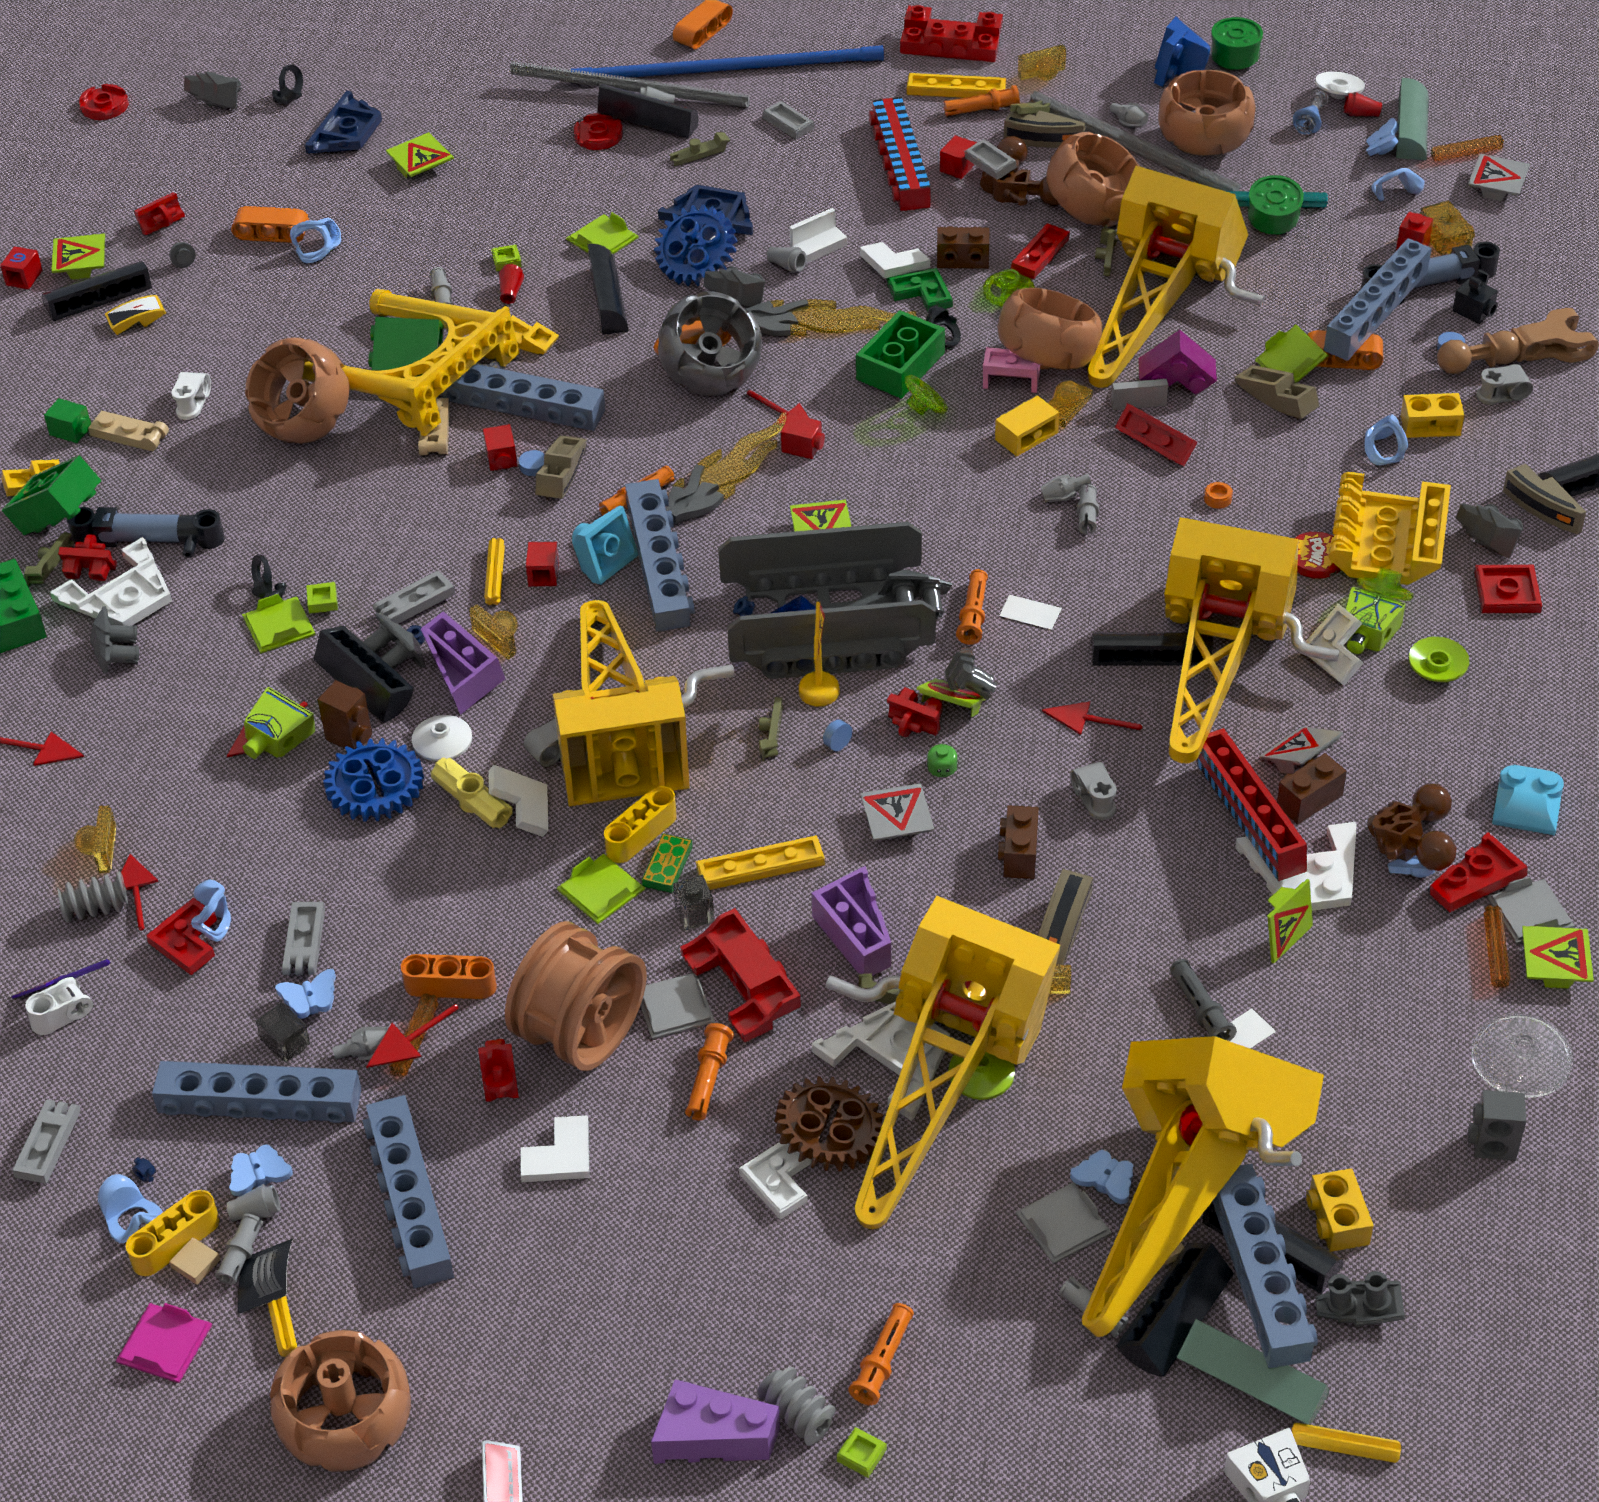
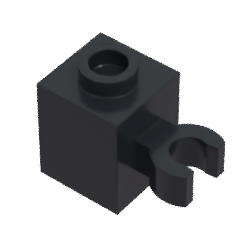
M1479 270L1477 278L1472 276L1455 293L1453 311L1477 324L1483 322L1487 317L1493 316L1498 307L1496 302L1498 290L1486 285L1489 280L1488 273Z

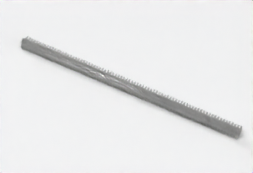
M515 61L510 63L511 75L540 77L541 79L546 78L547 80L582 85H596L597 87L605 84L632 92H640L641 88L649 86L675 95L676 98H688L689 100L694 99L749 108L750 94L746 96L747 94L745 96L742 94L741 96V93L739 95L736 93L735 95V92L733 94L730 92L729 94V91L727 93L726 91L724 93L721 91L720 93V90L718 92L715 90L714 92V89L712 91L709 89L708 91V88L705 91V88L703 90L700 88L699 90V87L697 89L694 87L693 89V86L691 88L688 86L687 88V85L684 88V85L682 87L679 85L678 87V84L676 86L673 84L672 86V83L670 85L669 83L667 85L664 83L663 85V82L661 84L658 82L657 84V81L655 83L652 81L651 83V80L648 83V80L646 82L643 80L642 82V79L636 81V78L630 80V77L627 80V77L626 79L624 77L621 79V76L620 78L618 76L615 78V76L612 77L613 75L611 77L608 75L607 77V74L605 76L602 74L601 76V73L599 75L598 73L596 75L593 73L592 75V72L590 74L587 72L586 74V71L584 73L581 71L580 73V70L577 73V70L575 72L572 70L571 72V69L569 71L566 69L565 71V68L563 70L562 68L556 70V67L550 69L551 66L547 68L548 66L546 68L543 66L542 68V65L540 67L537 65L536 67V64L534 66L531 64L530 66V63H528V66L527 63L525 65L524 63L521 65V62L519 64L516 62L515 64Z
M1036 90L1030 95L1028 103H1035L1040 100L1042 105L1050 103L1051 114L1084 122L1085 130L1109 137L1124 148L1193 180L1223 191H1240L1241 184L1238 185L1235 181H1230V179L1224 176L1222 178V175L1214 174L1211 170L1204 169V167L1201 168V166L1193 162L1191 163V161L1188 162L1183 157L1175 156V154L1167 150L1165 151V149L1162 150L1160 147L1157 148V146L1152 145V143L1149 144L1147 141L1144 142L1141 138L1134 137V135L1126 131H1121L1119 128L1116 129V127L1108 123L1106 124V122H1101V120L1098 121L1093 116L1091 117L1086 113L1083 114L1081 111L1078 112L1075 108L1068 107L1066 104L1063 105L1058 100L1056 101L1038 91L1036 92Z

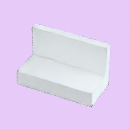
M833 208L790 226V247H799L806 253V264L847 246V236L836 227L835 209Z

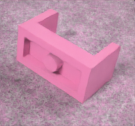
M986 347L983 361V389H988L991 376L1031 379V393H1037L1040 365L1017 356L1009 349Z

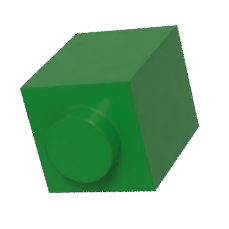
M58 398L44 414L50 436L78 443L89 432L88 427L91 425V420L87 407Z

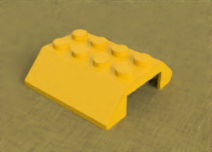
M1345 472L1341 475L1338 491L1340 498L1337 500L1332 530L1334 537L1331 539L1329 559L1352 578L1409 585L1441 568L1451 485L1422 481L1420 496L1416 498L1362 491L1364 474Z

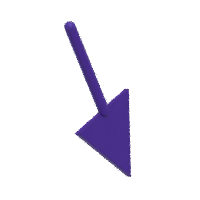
M106 959L67 975H61L12 996V999L48 987L51 984L55 985L68 977H80L108 966L110 961Z

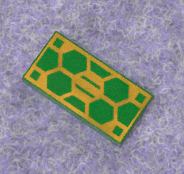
M663 833L642 878V885L673 893L692 850V840Z

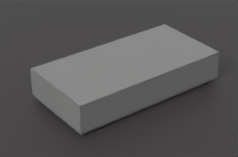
M782 101L763 111V119L794 139H798L814 130V122Z
M985 139L964 151L967 160L996 180L1017 168L1016 160Z
M1167 379L1112 383V410L1125 409L1127 403L1136 408L1167 406Z

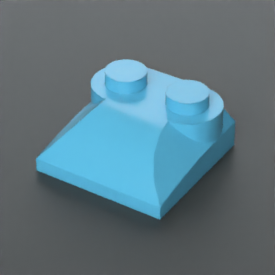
M623 506L616 507L591 524H579L573 532L572 543L581 570L593 583L601 585L638 556L637 547Z
M1520 765L1505 767L1501 770L1492 824L1555 836L1564 786L1562 777L1552 771Z

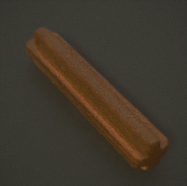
M1493 135L1434 146L1431 148V157L1433 161H1442L1501 150L1504 139L1501 135Z
M1489 905L1485 908L1484 923L1491 984L1495 988H1506L1509 986L1510 972L1503 913L1500 906Z
M425 993L421 996L405 1030V1037L432 1020L439 1005L435 995ZM426 1032L410 1042L417 1051ZM414 1059L390 1063V1073L393 1076L405 1077Z

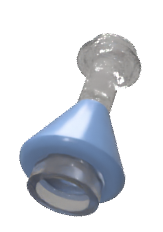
M1322 89L1315 90L1310 94V106L1297 110L1293 115V124L1301 134L1316 133L1321 128L1319 109L1326 107L1329 103L1328 94Z

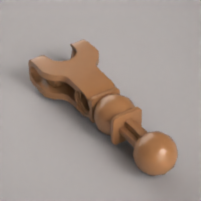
M1562 308L1550 311L1544 321L1523 325L1517 329L1512 328L1511 332L1500 330L1492 335L1484 333L1482 344L1468 346L1461 340H1449L1443 343L1438 350L1437 361L1440 368L1448 374H1459L1467 369L1471 361L1484 359L1490 368L1495 367L1496 364L1507 365L1516 359L1518 362H1522L1523 360L1533 361L1544 358H1556L1564 362L1573 363L1593 357L1598 350L1599 342L1590 332H1576L1579 315L1572 308Z

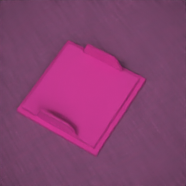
M149 1303L116 1359V1363L180 1383L212 1327V1323L192 1317L187 1310L167 1303L163 1307Z

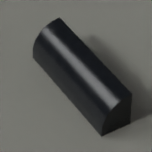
M605 84L599 86L597 113L690 138L698 127V112L695 109Z
M588 244L590 271L602 335L628 332V323L614 255L608 248L602 245Z
M139 261L42 293V301L51 319L56 321L152 289L147 266L143 261Z
M1599 453L1542 472L1538 476L1542 480L1553 477L1571 497L1599 488Z
M344 625L320 630L313 660L335 680L352 688H358L365 693L368 710L383 723L399 715L409 703L414 687Z
M1092 632V666H1182L1188 632ZM1199 633L1209 653L1213 655V636ZM1195 642L1190 666H1195L1204 660Z
M1211 1202L1203 1212L1202 1223L1223 1235L1213 1202ZM1275 1219L1274 1227L1276 1233L1282 1234L1286 1247V1254L1284 1256L1287 1264L1291 1263L1293 1265L1296 1280L1322 1294L1328 1287L1329 1279L1338 1274L1343 1267L1344 1260Z
M1212 1243L1186 1244L1116 1346L1121 1353L1140 1369L1152 1375L1164 1377L1176 1360L1195 1320L1197 1319L1202 1322L1233 1276V1271Z

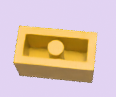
M1037 395L996 418L995 440L1017 457L1058 433L1059 412Z

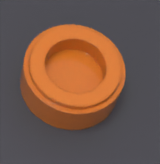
M1213 482L1206 486L1204 501L1208 506L1220 509L1229 506L1232 502L1233 490L1228 484Z

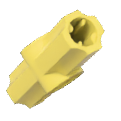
M443 757L435 763L431 771V779L459 800V806L463 811L475 813L492 828L497 827L500 829L507 824L508 819L513 814L512 807L501 798L489 794V788L484 785L481 775L467 772L451 758L446 759Z

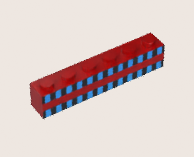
M902 97L872 100L873 110L869 111L870 126H873L875 141L878 140V152L882 156L883 169L887 171L888 185L892 186L893 201L898 202L900 211L930 208L931 187Z
M1223 728L1210 732L1196 760L1199 769L1277 881L1307 872V843L1226 730Z

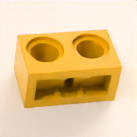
M1459 393L1403 396L1400 417L1407 438L1461 436L1465 415Z
M1353 1169L1312 1175L1310 1190H1306V1201L1310 1211L1315 1210L1318 1236L1321 1240L1325 1239L1329 1251L1333 1252L1370 1245L1374 1225Z

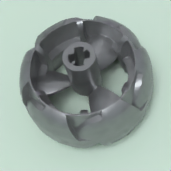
M704 291L697 296L689 295L678 301L668 311L658 334L659 358L667 374L676 383L688 386L690 392L699 395L719 396L733 388H739L751 377L761 357L762 335L756 318L750 310L745 311L738 300L720 292ZM695 321H701L705 333L699 337L697 343H682L679 338L682 333V326L684 324L691 325ZM720 327L734 338L740 351L729 347H722V341L716 335ZM716 358L721 367L712 366Z

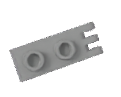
M438 570L376 602L373 609L376 613L382 614L392 622L399 624L455 595V589L453 584Z
M292 902L282 964L283 975L291 974L292 965H295L296 975H303L305 965H308L309 975H316L325 916L324 902Z
M47 1099L12 1170L15 1178L47 1184L80 1114V1105L71 1104L68 1109L67 1103L58 1102L55 1108L54 1100Z

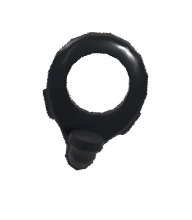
M290 64L283 67L279 76L280 91L272 90L273 100L279 103V105H287L290 101L302 96L303 75L296 65ZM289 70L295 76V86L291 90L285 84V74Z
M938 306L930 307L926 321L947 327L951 331L953 338L952 341L945 342V348L956 346L961 340L960 329L956 324L957 318L949 315L948 310Z
M261 554L255 555L251 565L254 582L251 593L261 599L275 594L282 597L287 588L286 583L276 584L274 586L275 591H272V573L268 560ZM261 562L264 565V573L262 574V577L260 573Z

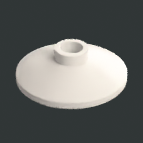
M1324 72L1317 75L1315 80L1316 85L1320 89L1330 93V96L1336 99H1343L1348 93H1361L1365 88V83L1360 78L1343 72Z
M438 715L424 720L415 728L412 735V745L415 752L420 757L434 762L439 761L443 757L453 760L461 756L468 750L472 742V732L469 725L461 718L451 715Z

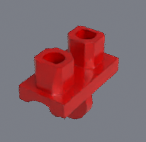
M174 192L134 211L144 235H148L162 227H168L173 222L185 217L179 205L177 194Z
M86 535L84 542H76L75 548H59L58 555L63 561L62 573L67 579H79L82 568H89L88 575L91 579L106 581L109 570H116L117 561L112 559L110 550H105V544L97 543L95 535Z
M906 687L898 695L890 693L887 698V703H889L888 718L892 719L893 724L899 726L898 733L900 736L906 738L912 731L918 734L924 731L937 736L940 731V717L943 712L940 700L931 697L928 698L924 705L918 704V694Z
M504 1039L486 1041L485 1047L478 1048L485 1101L490 1102L503 1097L519 1098L512 1044H505Z

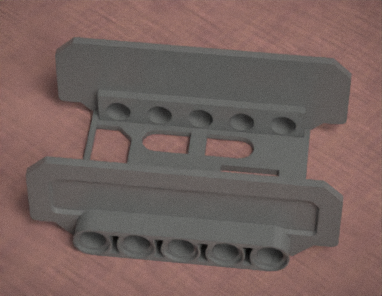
M909 522L730 537L718 547L721 583L737 582L746 588L748 601L751 602L752 598L767 597L778 603L779 613L753 615L752 612L751 615L739 616L727 626L730 662L746 661L756 668L762 669L763 675L770 679L801 677L815 671L814 636L816 604L791 606L786 603L787 597L798 594L817 593L818 602L821 603L825 615L821 637L822 671L835 674L897 668L905 663L906 656L917 647L933 645L935 643L936 611L934 607L923 600L896 602V597L878 595V591L890 573L901 571L906 567H917L922 563V533L919 528ZM857 590L862 593V597L856 601L830 603L829 592Z

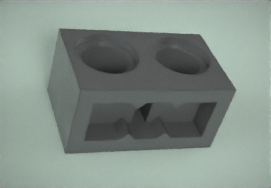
M1482 1091L1480 1103H1474L1473 1123H1469L1468 1143L1474 1144V1158L1516 1161L1526 1125L1525 1093Z

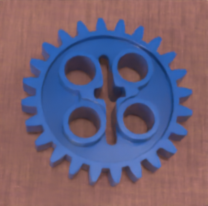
M704 204L701 205L699 211L692 205L688 213L682 208L681 216L673 213L674 221L665 220L667 228L659 229L658 231L662 237L655 238V242L658 244V247L654 248L655 253L658 255L655 260L660 265L659 268L670 280L674 279L677 284L683 281L686 286H689L693 280L699 286L701 279L705 277L706 271H717L719 268L726 270L724 262L733 261L729 253L737 251L732 245L737 243V239L734 236L736 231L728 217H725L721 210L717 212L713 206L708 210Z
M381 738L378 744H374L373 740L369 739L365 746L357 741L356 749L353 750L346 746V754L336 753L337 762L329 761L330 770L324 771L325 780H323L327 800L331 801L333 809H340L342 816L350 812L352 820L357 818L358 815H362L363 822H366L369 816H374L377 822L380 820L381 814H385L389 819L392 818L391 811L395 810L402 814V805L411 807L413 805L412 798H419V789H423L422 780L424 779L420 758L416 759L414 750L408 752L407 745L405 744L397 748L396 740H393L389 745H385L384 738ZM366 763L370 764L376 784L379 785L383 797L378 796L373 778L368 774Z

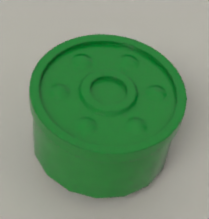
M1230 17L1222 19L1213 25L1211 31V57L1215 63L1229 70H1242L1258 62L1263 39V30L1258 23L1247 18Z
M1269 175L1255 181L1249 191L1248 220L1252 226L1260 232L1267 234H1283L1292 230L1297 225L1303 205L1304 193L1302 188L1294 180L1281 175Z

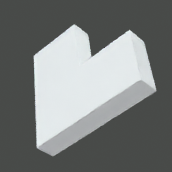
M883 242L860 247V256L884 278L930 268V259L918 248L894 253Z
M1337 604L1306 640V643L1340 650L1337 662L1314 657L1309 658L1342 685H1345L1363 665V662L1343 645L1362 625V622L1340 604Z
M493 765L488 771L489 794L516 804L517 828L543 837L548 832L547 784Z
M588 1115L554 1117V1145L521 1147V1182L590 1178Z
M779 1142L739 1168V1175L781 1220L808 1202L807 1194L791 1177L810 1165L811 1160L806 1158L804 1161L799 1162L800 1153L788 1154L789 1144H780Z

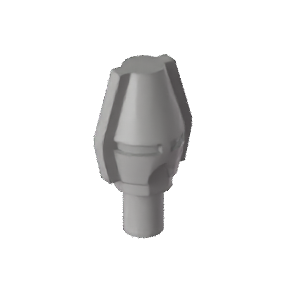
M1129 102L1128 105L1112 103L1110 106V112L1117 114L1120 118L1119 122L1126 127L1142 128L1148 121L1149 114L1137 103Z
M1067 474L1053 478L1040 488L1046 503L1061 502L1076 496V492L1079 491L1081 486H1088V484L1092 483L1089 474L1077 478L1074 476L1070 477Z
M387 1026L362 1027L351 1033L352 1038L347 1040L348 1043L332 1048L335 1059L338 1060L350 1055L352 1057L357 1056L359 1060L371 1059L388 1030Z

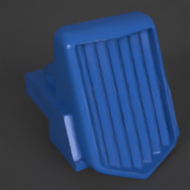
M1175 17L1166 27L1155 64L1157 73L1154 83L1162 87L1169 79L1172 80L1175 75H1181L1189 71L1205 70L1210 54L1209 44L1180 21L1178 17Z

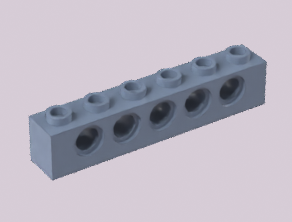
M1408 238L1327 325L1324 351L1348 361L1427 274L1432 248Z
M479 364L472 366L442 393V398H449V402L591 431L595 430L605 412L603 389Z
M659 479L625 484L626 503L656 632L689 627L690 614H695L692 596H686V592H689L687 575H681L680 571L684 570L682 553L676 554L675 550L679 548L677 532H671L670 529L674 527L671 510L666 511L665 508L669 506L666 489L661 490Z
M160 1061L152 1096L158 1113H165L167 1115L192 1114L202 1117L213 1115L230 1116L233 1118L255 1117L267 1120L296 1119L303 1122L319 1120L341 1123L355 1122L362 1089L357 1070Z
M402 1095L366 1105L369 1118L362 1121L367 1140L374 1138L375 1145L369 1147L374 1166L381 1165L383 1171L377 1173L381 1193L388 1192L390 1199L384 1201L388 1221L395 1219L397 1227L392 1228L391 1232L395 1248L403 1247L404 1255L398 1257L403 1277H411L413 1289L454 1278L450 1255L406 1096Z
M1253 1164L1240 1165L1212 1202L1268 1368L1311 1361L1313 1347L1317 1346L1318 1343L1316 1329L1313 1324H1308L1305 1298L1302 1293H1297L1294 1267L1291 1263L1287 1264L1284 1256L1286 1254L1284 1238L1282 1234L1276 1233L1273 1207L1267 1205L1264 1199V1181L1261 1176H1256ZM1279 1322H1285L1289 1325H1283Z

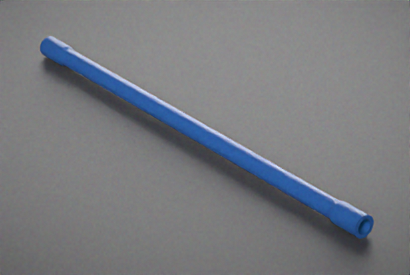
M883 45L856 49L642 65L571 68V72L572 70L574 72L577 70L578 73V70H580V73L581 71L583 73L586 71V74L587 72L589 74L592 72V75L593 73L595 75L596 73L598 75L601 73V76L602 74L604 76L607 74V77L608 75H610L609 77L613 75L612 77L615 76V78L617 76L618 78L620 76L621 78L848 61L865 62L884 60Z

